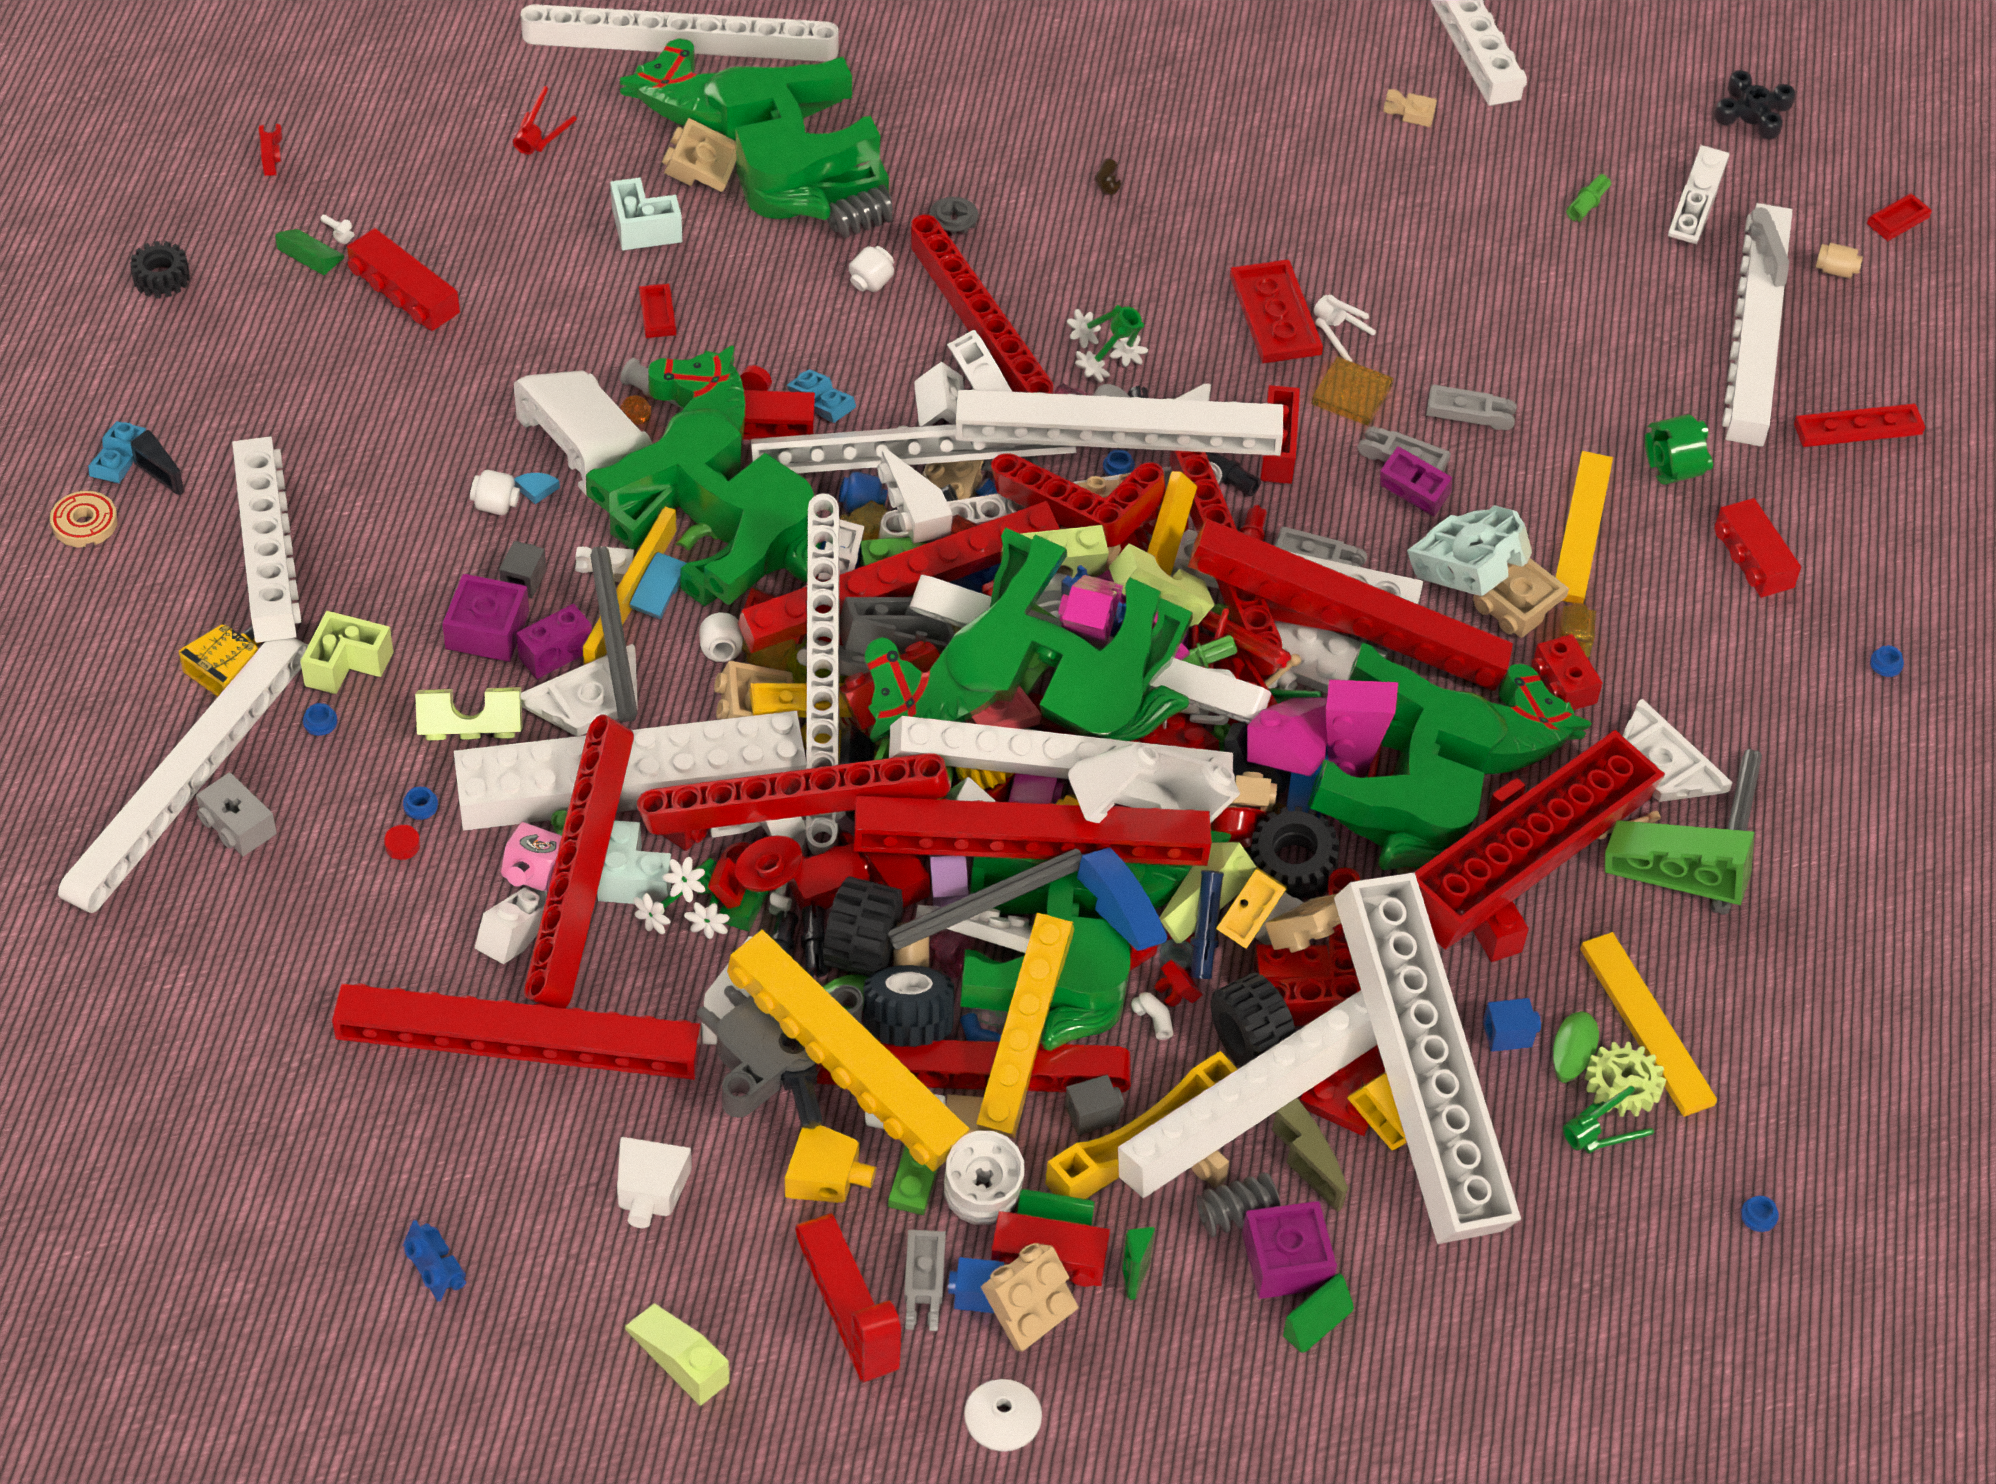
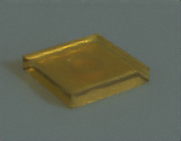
M1337 356L1312 396L1311 404L1369 426L1391 390L1394 378Z

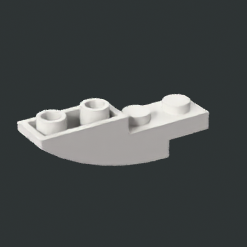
M1703 145L1700 146L1668 232L1669 237L1694 244L1698 243L1718 192L1730 153Z
M975 329L947 344L973 389L1012 392Z

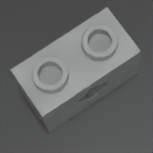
M231 772L196 794L199 806L197 815L201 822L207 828L212 826L218 832L223 844L229 849L234 847L243 857L277 834L273 813Z

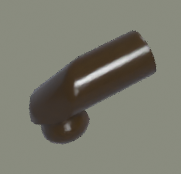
M1110 158L1104 160L1094 180L1104 194L1114 195L1121 188L1120 179L1117 182L1114 180L1116 175L1113 174L1117 169V163Z

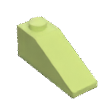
M1240 842L1212 843L1208 865L1192 866L1159 917L1175 943H1182L1195 932L1202 877L1201 870L1224 873L1220 909L1243 889L1256 866Z
M655 1303L625 1326V1330L699 1406L703 1405L729 1384V1361L702 1334Z

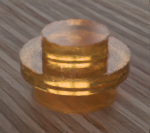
M629 396L620 406V409L635 425L643 424L651 417V406L641 396Z

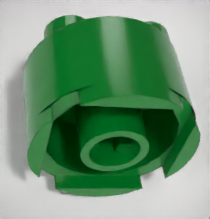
M1685 414L1648 425L1652 429L1651 432L1645 433L1646 455L1650 467H1657L1661 475L1656 476L1660 483L1667 485L1702 476L1706 471L1713 468V460L1707 450L1705 440L1708 438V429L1704 421L1697 422L1692 415Z

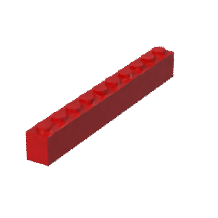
M1044 501L839 575V618L845 597H909L914 595L921 575L950 582L1000 564L1003 545L1001 535L1005 527L1019 534L1060 530L1048 502ZM807 587L741 611L738 626L750 653L807 633ZM823 604L816 607L815 611L825 614L831 611L832 608L829 605Z
M1207 518L1195 539L1187 567L1495 691L1508 671L1513 643Z
M856 796L854 852L1050 860L1074 848L1079 849L1082 855L1110 847L1124 863L1207 866L1212 845L1210 811L1117 806L1112 807L1107 812L1108 815L1100 823H1095L1085 819L1080 805Z
M361 983L354 985L341 984L332 1017L336 1040L695 1080L702 1044L701 1024L683 1019L672 1021L656 1019L647 1015L641 1017L620 1015L612 1011L601 1013L585 1011L576 1007L565 1009L549 1007L540 1003L529 1005L513 1003L504 999L493 1001L477 999L469 995L458 997L441 995L433 991L422 993L406 991L397 987L390 989L377 988Z

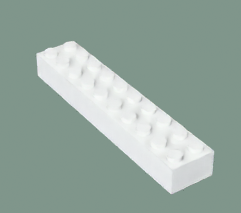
M797 711L632 730L634 741L617 812L638 810V798L642 793L651 789L806 769V757ZM586 735L454 751L463 831L514 825L521 822L548 821L551 819L552 814L558 810L568 812Z
M1415 873L1350 882L1334 897L1437 1244L1503 1232L1520 1221L1521 1216Z

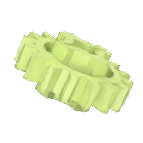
M1612 1042L1609 1051L1604 1047H1600L1597 1056H1591L1585 1074V1080L1589 1081L1586 1090L1591 1093L1596 1092L1593 1102L1597 1104L1602 1101L1606 1103L1627 1087L1633 1086L1635 1091L1614 1106V1108L1618 1109L1619 1116L1621 1117L1624 1116L1626 1110H1631L1632 1114L1636 1117L1639 1116L1641 1107L1649 1112L1652 1109L1653 1103L1660 1101L1666 1079L1661 1077L1664 1071L1663 1066H1654L1657 1057L1655 1055L1644 1056L1645 1047L1643 1046L1635 1051L1632 1050L1630 1042H1626L1624 1048H1619L1616 1042Z

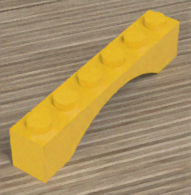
M1041 913L1036 915L976 1125L981 1129L1015 1138L1044 1024L1074 933L1073 922Z
M1221 1051L1194 1067L1163 1099L1134 1121L1101 1138L1087 1142H1078L1047 1162L1045 1185L1053 1194L1087 1199L1119 1178L1118 1147L1238 1069Z

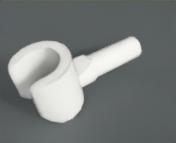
M327 215L321 216L322 222L334 228L333 236L339 243L347 244L355 236L353 232L349 231L352 228L349 220H343L340 223Z
M1289 669L1268 688L1279 686L1282 690H1294L1297 687V682L1295 681L1297 676Z
M787 883L777 888L770 895L771 905L769 912L776 915L779 911L784 910L783 918L786 917L787 910L789 911L792 905V899L784 896Z

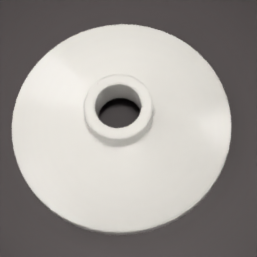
M998 1379L982 1384L973 1391L965 1406V1423L970 1435L979 1444L992 1450L1012 1451L1025 1446L1036 1436L1041 1425L1042 1411L1037 1397L1025 1385L1013 1380ZM1007 1406L1010 1410L1008 1412H1000L997 1407Z

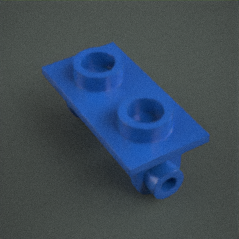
M414 1220L404 1240L403 1247L407 1257L413 1261L420 1272L424 1285L431 1290L437 1302L442 1300L447 1288H452L456 1291L465 1286L466 1273L462 1270L454 1255L444 1258L440 1257L448 1254L450 1249L437 1227H432L430 1224H424L420 1227L417 1220Z

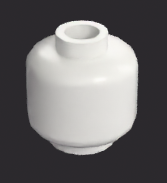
M880 246L864 248L849 264V272L852 276L850 278L851 283L862 292L865 289L877 292L894 275V260L892 256Z
M484 470L480 476L475 475L470 500L474 501L476 509L480 511L505 515L510 506H517L520 488L515 487L513 476L492 470Z
M715 613L705 618L701 623L699 630L700 646L708 659L715 662H727L733 660L741 653L744 639L738 626V619L728 613Z

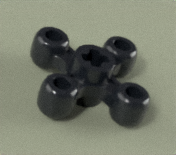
M1743 70L1733 72L1729 78L1727 89L1732 96L1740 98V100L1735 101L1732 98L1721 99L1716 105L1715 120L1721 125L1729 126L1740 117L1748 124H1758V133L1762 138L1768 140L1777 138L1782 130L1783 119L1778 113L1771 112L1770 110L1774 108L1777 111H1788L1795 101L1796 92L1794 88L1788 84H1780L1770 92L1763 86L1752 85V77L1748 72Z

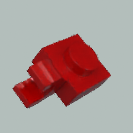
M280 124L275 125L276 130L274 132H265L264 125H260L258 128L264 176L276 175V163L281 162V149L278 143L282 141L283 136Z

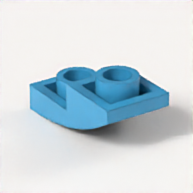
M809 369L802 372L796 379L787 384L789 392H815V413L832 423H835L856 408L853 396L834 389L829 377Z
M116 421L102 437L103 449L88 465L89 476L120 483L134 462L131 441L146 431V428L127 422Z
M657 552L630 602L631 609L661 620L672 594H676L680 585V568L686 562Z

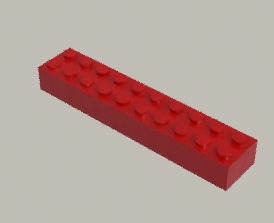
M1614 730L1419 868L1414 873L1436 942L1444 950H1447L1615 826L1617 820H1623L1646 803L1666 774L1619 732Z

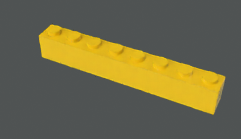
M764 930L758 932L730 955L727 973L733 984L739 989L744 988L754 998L755 1004L762 1012L770 1013L779 1022L782 1031L789 1038H795L805 1047V1051L812 1061L817 1064L821 1063L831 1073L833 1080L839 1087L847 1088L857 1098L858 1104L866 1113H873L883 1123L884 1129L892 1138L899 1139L906 1145L916 1162L926 1165L934 1172L947 1160L952 1146L963 1136L967 1135L970 1129Z

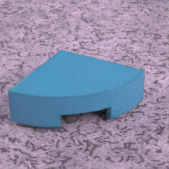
M527 473L514 478L515 487L520 488V492L534 504H537L560 488L557 478L544 473Z

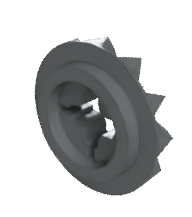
M961 197L942 198L935 202L930 210V215L938 220L945 232L950 231L953 235L958 231L966 234L969 228H975L976 221L978 220L976 206L971 201ZM952 212H955V215H957V220H951Z

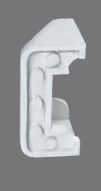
M585 371L526 375L514 382L517 419L525 428L540 424L568 455V466L572 470L576 468L580 472L583 480L578 482V487L585 495L586 474L592 469L611 466L628 454L652 445L649 435L645 431L641 432L599 387L596 378L592 374H587Z
M1133 743L1082 759L1068 772L1070 783L1085 819L1095 823H1100L1108 815L1107 812L1115 805L1114 803L1132 808L1210 811L1211 823L1240 795L1234 781L1235 776L1227 766L1142 743Z

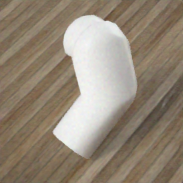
M1148 992L1140 993L1139 997L1132 999L1131 1006L1134 1013H1137L1139 1016L1148 1013L1152 1017L1157 1039L1166 1040L1173 1036L1168 1007Z

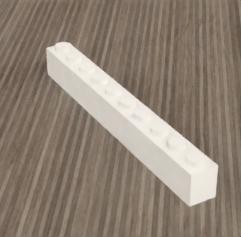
M1756 203L1755 208L1762 207L1766 210L1768 209L1788 257L1793 209ZM1750 214L1747 216L1744 230L1749 233V226L1752 223ZM1749 233V235H1745L1742 253H1747V256H1743L1740 266V274H1745V277H1740L1737 295H1741L1742 298H1738L1735 309V316L1740 317V320H1735L1732 338H1737V342L1733 341L1730 360H1735V363L1730 364L1727 382H1732V386L1728 385L1724 404H1729L1730 406L1724 410L1722 426L1727 427L1726 440L1763 446L1770 426L1784 285L1775 287L1771 275H1766L1763 254H1758L1756 241L1751 239Z
M975 389L958 390L956 440L1281 456L1283 438V405L1109 397L1105 395L1044 394L1040 392L980 391Z
M956 424L751 439L753 461L763 453H766L795 473L875 468L878 464H881L882 450L888 449L908 465L994 459L1003 453H1011L1019 457L1076 453V446L956 440Z
M902 716L890 725L889 758L935 753L944 759L945 766L1069 779L1068 772L1078 761L1140 742ZM1142 743L1218 765L1222 764L1233 772V753Z
M1362 990L1118 1147L1119 1178L1142 1198H1145L1378 1045Z

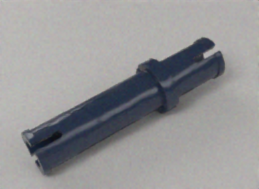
M1201 870L1202 877L1195 936H1191L1190 942L1194 947L1189 976L1200 979H1212L1214 950L1219 946V939H1216V928L1224 873Z

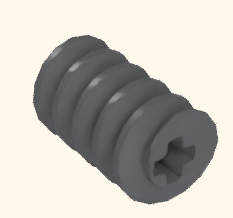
M882 184L878 188H870L867 192H859L857 196H848L846 200L839 199L835 204L829 203L831 213L827 221L834 232H840L844 238L849 237V228H851L854 234H859L860 224L865 230H870V220H872L876 227L881 226V216L887 223L892 222L893 206L890 194Z
M1266 1172L1258 1174L1256 1179L1252 1176L1245 1178L1243 1184L1236 1180L1230 1183L1229 1188L1225 1185H1220L1216 1188L1215 1192L1207 1189L1203 1191L1202 1196L1197 1195L1196 1198L1201 1222L1211 1238L1216 1236V1225L1218 1224L1225 1233L1230 1232L1231 1220L1234 1221L1239 1229L1243 1228L1246 1211L1280 1206L1276 1186L1270 1175Z

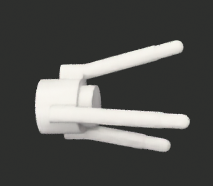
M1325 295L1315 305L1314 315L1318 317L1315 324L1323 329L1339 354L1350 365L1353 362L1328 325L1338 326L1345 319L1370 335H1375L1376 331L1349 313L1363 319H1368L1369 314L1339 301L1332 295Z

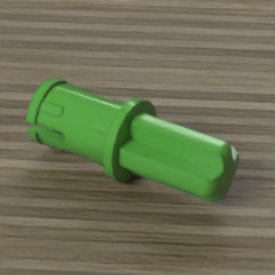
M1599 174L1588 187L1581 188L1578 197L1567 207V216L1573 221H1582L1592 208L1599 205L1600 197L1611 186V180L1605 174Z
M1227 635L1204 645L1197 643V647L1189 650L1190 655L1182 661L1209 668L1208 664L1236 654L1237 647L1233 637Z

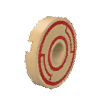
M79 491L69 494L58 501L50 513V524L56 538L65 545L77 548L86 547V544L92 542L95 545L104 542L113 534L118 521L117 511L112 500L104 494L94 491ZM81 517H91L87 522H77Z

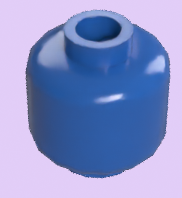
M854 471L849 477H843L838 502L843 503V508L848 513L872 517L878 508H884L888 490L882 489V483L878 476Z

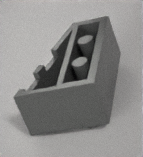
M845 597L839 618V635L844 649L865 654L867 646L873 640L887 638L896 645L900 655L906 653L905 649L908 646L919 641L924 643L929 641L937 648L941 655L955 633L951 624L911 610L909 606L913 597Z

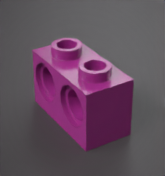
M1397 446L1380 470V486L1435 517L1452 492V477Z
M573 603L516 632L519 659L537 680L583 656V645L592 632V625Z

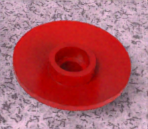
M775 835L757 840L749 845L737 859L735 865L736 878L744 888L751 891L765 892L777 889L788 883L799 872L803 863L802 849L794 839L787 836Z

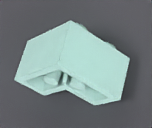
M641 178L610 182L612 211L622 250L682 242V218L676 195L646 199Z
M614 820L597 891L598 901L635 904V897L643 900V896L647 893L653 903H660L670 895L671 883L664 881L662 877L664 874L672 873L669 864L671 853L641 851L640 822Z

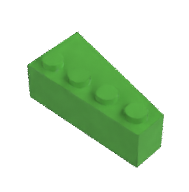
M1617 820L1605 852V873L1741 905L1752 873L1755 832Z

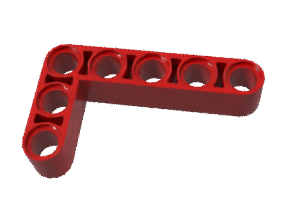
M1003 453L996 456L991 462L995 489L998 494L1025 508L1047 501L1056 522L1068 529L1102 525L1107 547H1115L1123 543L1162 504L1166 491L1163 469L1159 464L1153 462L1139 465L1106 498L1015 454Z
M1345 867L1333 871L1328 879V895L1338 894L1350 882L1360 881L1359 874L1354 869ZM1341 923L1333 927L1334 933L1329 935L1330 976L1269 981L1286 1002L1293 1018L1294 1026H1304L1311 1023L1361 990Z
M828 1213L795 1225V1232L802 1253L861 1382L865 1383L899 1370L901 1325L896 1309L890 1300L874 1304L834 1215Z

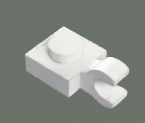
M577 547L575 571L581 573L593 572L590 558L591 548ZM607 547L610 552L614 581L621 582L634 559V549Z

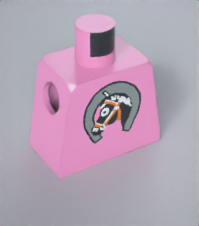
M521 822L506 844L501 875L507 878L514 886H522L524 884L541 891L549 890L562 836Z

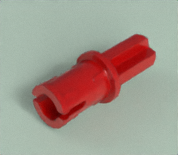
M1254 505L1253 508L1248 509L1245 524L1241 526L1239 532L1263 541V527L1267 516L1266 509H1262L1260 505Z

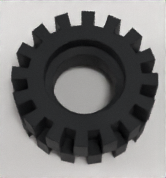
M154 241L155 246L152 247L149 243L144 244V250L141 248L135 250L136 255L132 254L130 262L134 285L140 293L145 292V296L151 297L152 293H154L155 298H161V294L166 293L167 298L172 296L171 291H174L176 294L180 293V286L186 288L188 285L187 281H190V272L185 251L183 249L180 250L177 244L171 247L168 241H165L164 245H160L159 241ZM160 267H167V268H168L167 270L160 271V272H154V271H152V270H154V269H156V268H160Z

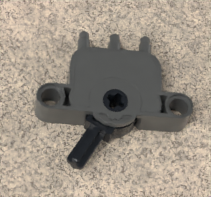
M841 985L831 991L829 994L842 1007L852 1008L847 1011L861 1023L863 996L860 990L851 985ZM727 986L724 990V995L729 998V1001L735 1008L722 1019L706 1007L698 1009L697 1016L717 1036L716 1048L719 1058L731 1070L725 1076L722 1083V1108L728 1115L736 1118L747 1116L779 1091L780 1084H782L784 1090L792 1089L801 1126L811 1130L822 1124L823 1120L813 1086L817 1084V1076L822 1064L812 1061L807 1055L805 1047L795 1038H789L782 1031L779 1022L770 1013L766 1014L757 1007L751 995L747 998L733 986ZM743 1092L745 1095L734 1096L732 1093Z

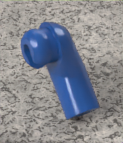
M969 1013L960 1019L967 1041L1000 1042L1002 1034L981 1028L977 1014Z

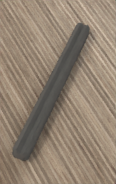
M596 546L592 548L590 558L618 719L621 722H632L636 719L638 712L610 552L605 546Z
M1751 748L1746 749L1742 756L1727 827L1729 830L1747 831L1762 759L1761 752L1754 751ZM1712 899L1711 910L1714 913L1726 915L1729 913L1732 903Z
M1074 848L893 928L888 932L889 942L895 950L902 949L1078 871L1082 853L1079 849Z

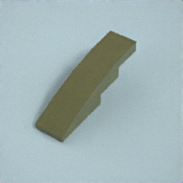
M1295 1098L1273 1113L1275 1119L1272 1131L1290 1148L1286 1163L1338 1212L1344 1205L1348 1191L1347 1184L1337 1159L1320 1128L1299 1099Z

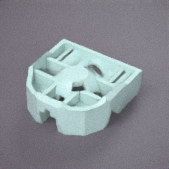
M1495 505L1489 510L1472 511L1461 516L1450 515L1428 532L1426 537L1407 550L1411 565L1418 579L1478 596L1485 595L1509 577L1507 563L1522 567L1528 563L1532 553L1526 526L1518 512Z

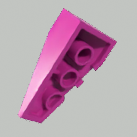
M1321 697L1292 698L1263 709L1247 726V761L1311 776L1323 763L1326 756L1327 699Z

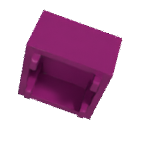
M462 574L442 623L445 649L510 662L517 645L516 632L523 629L529 614L527 586Z
M1319 1201L1246 1211L1242 1236L1258 1299L1317 1291L1335 1275L1337 1264Z

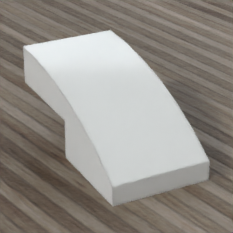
M840 520L839 575L855 570L857 554L865 526ZM826 542L824 550L830 548L832 544ZM820 573L817 580L824 581L832 576L828 573Z

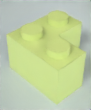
M326 611L300 660L305 686L337 694L349 669L381 677L393 654L390 627Z

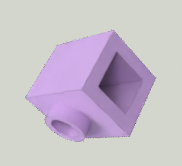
M966 856L930 857L933 906L943 907L968 896Z

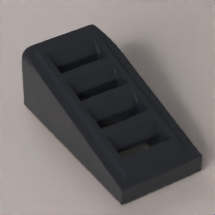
M146 430L131 441V449L135 465L175 494L180 496L184 493L180 469L150 430Z

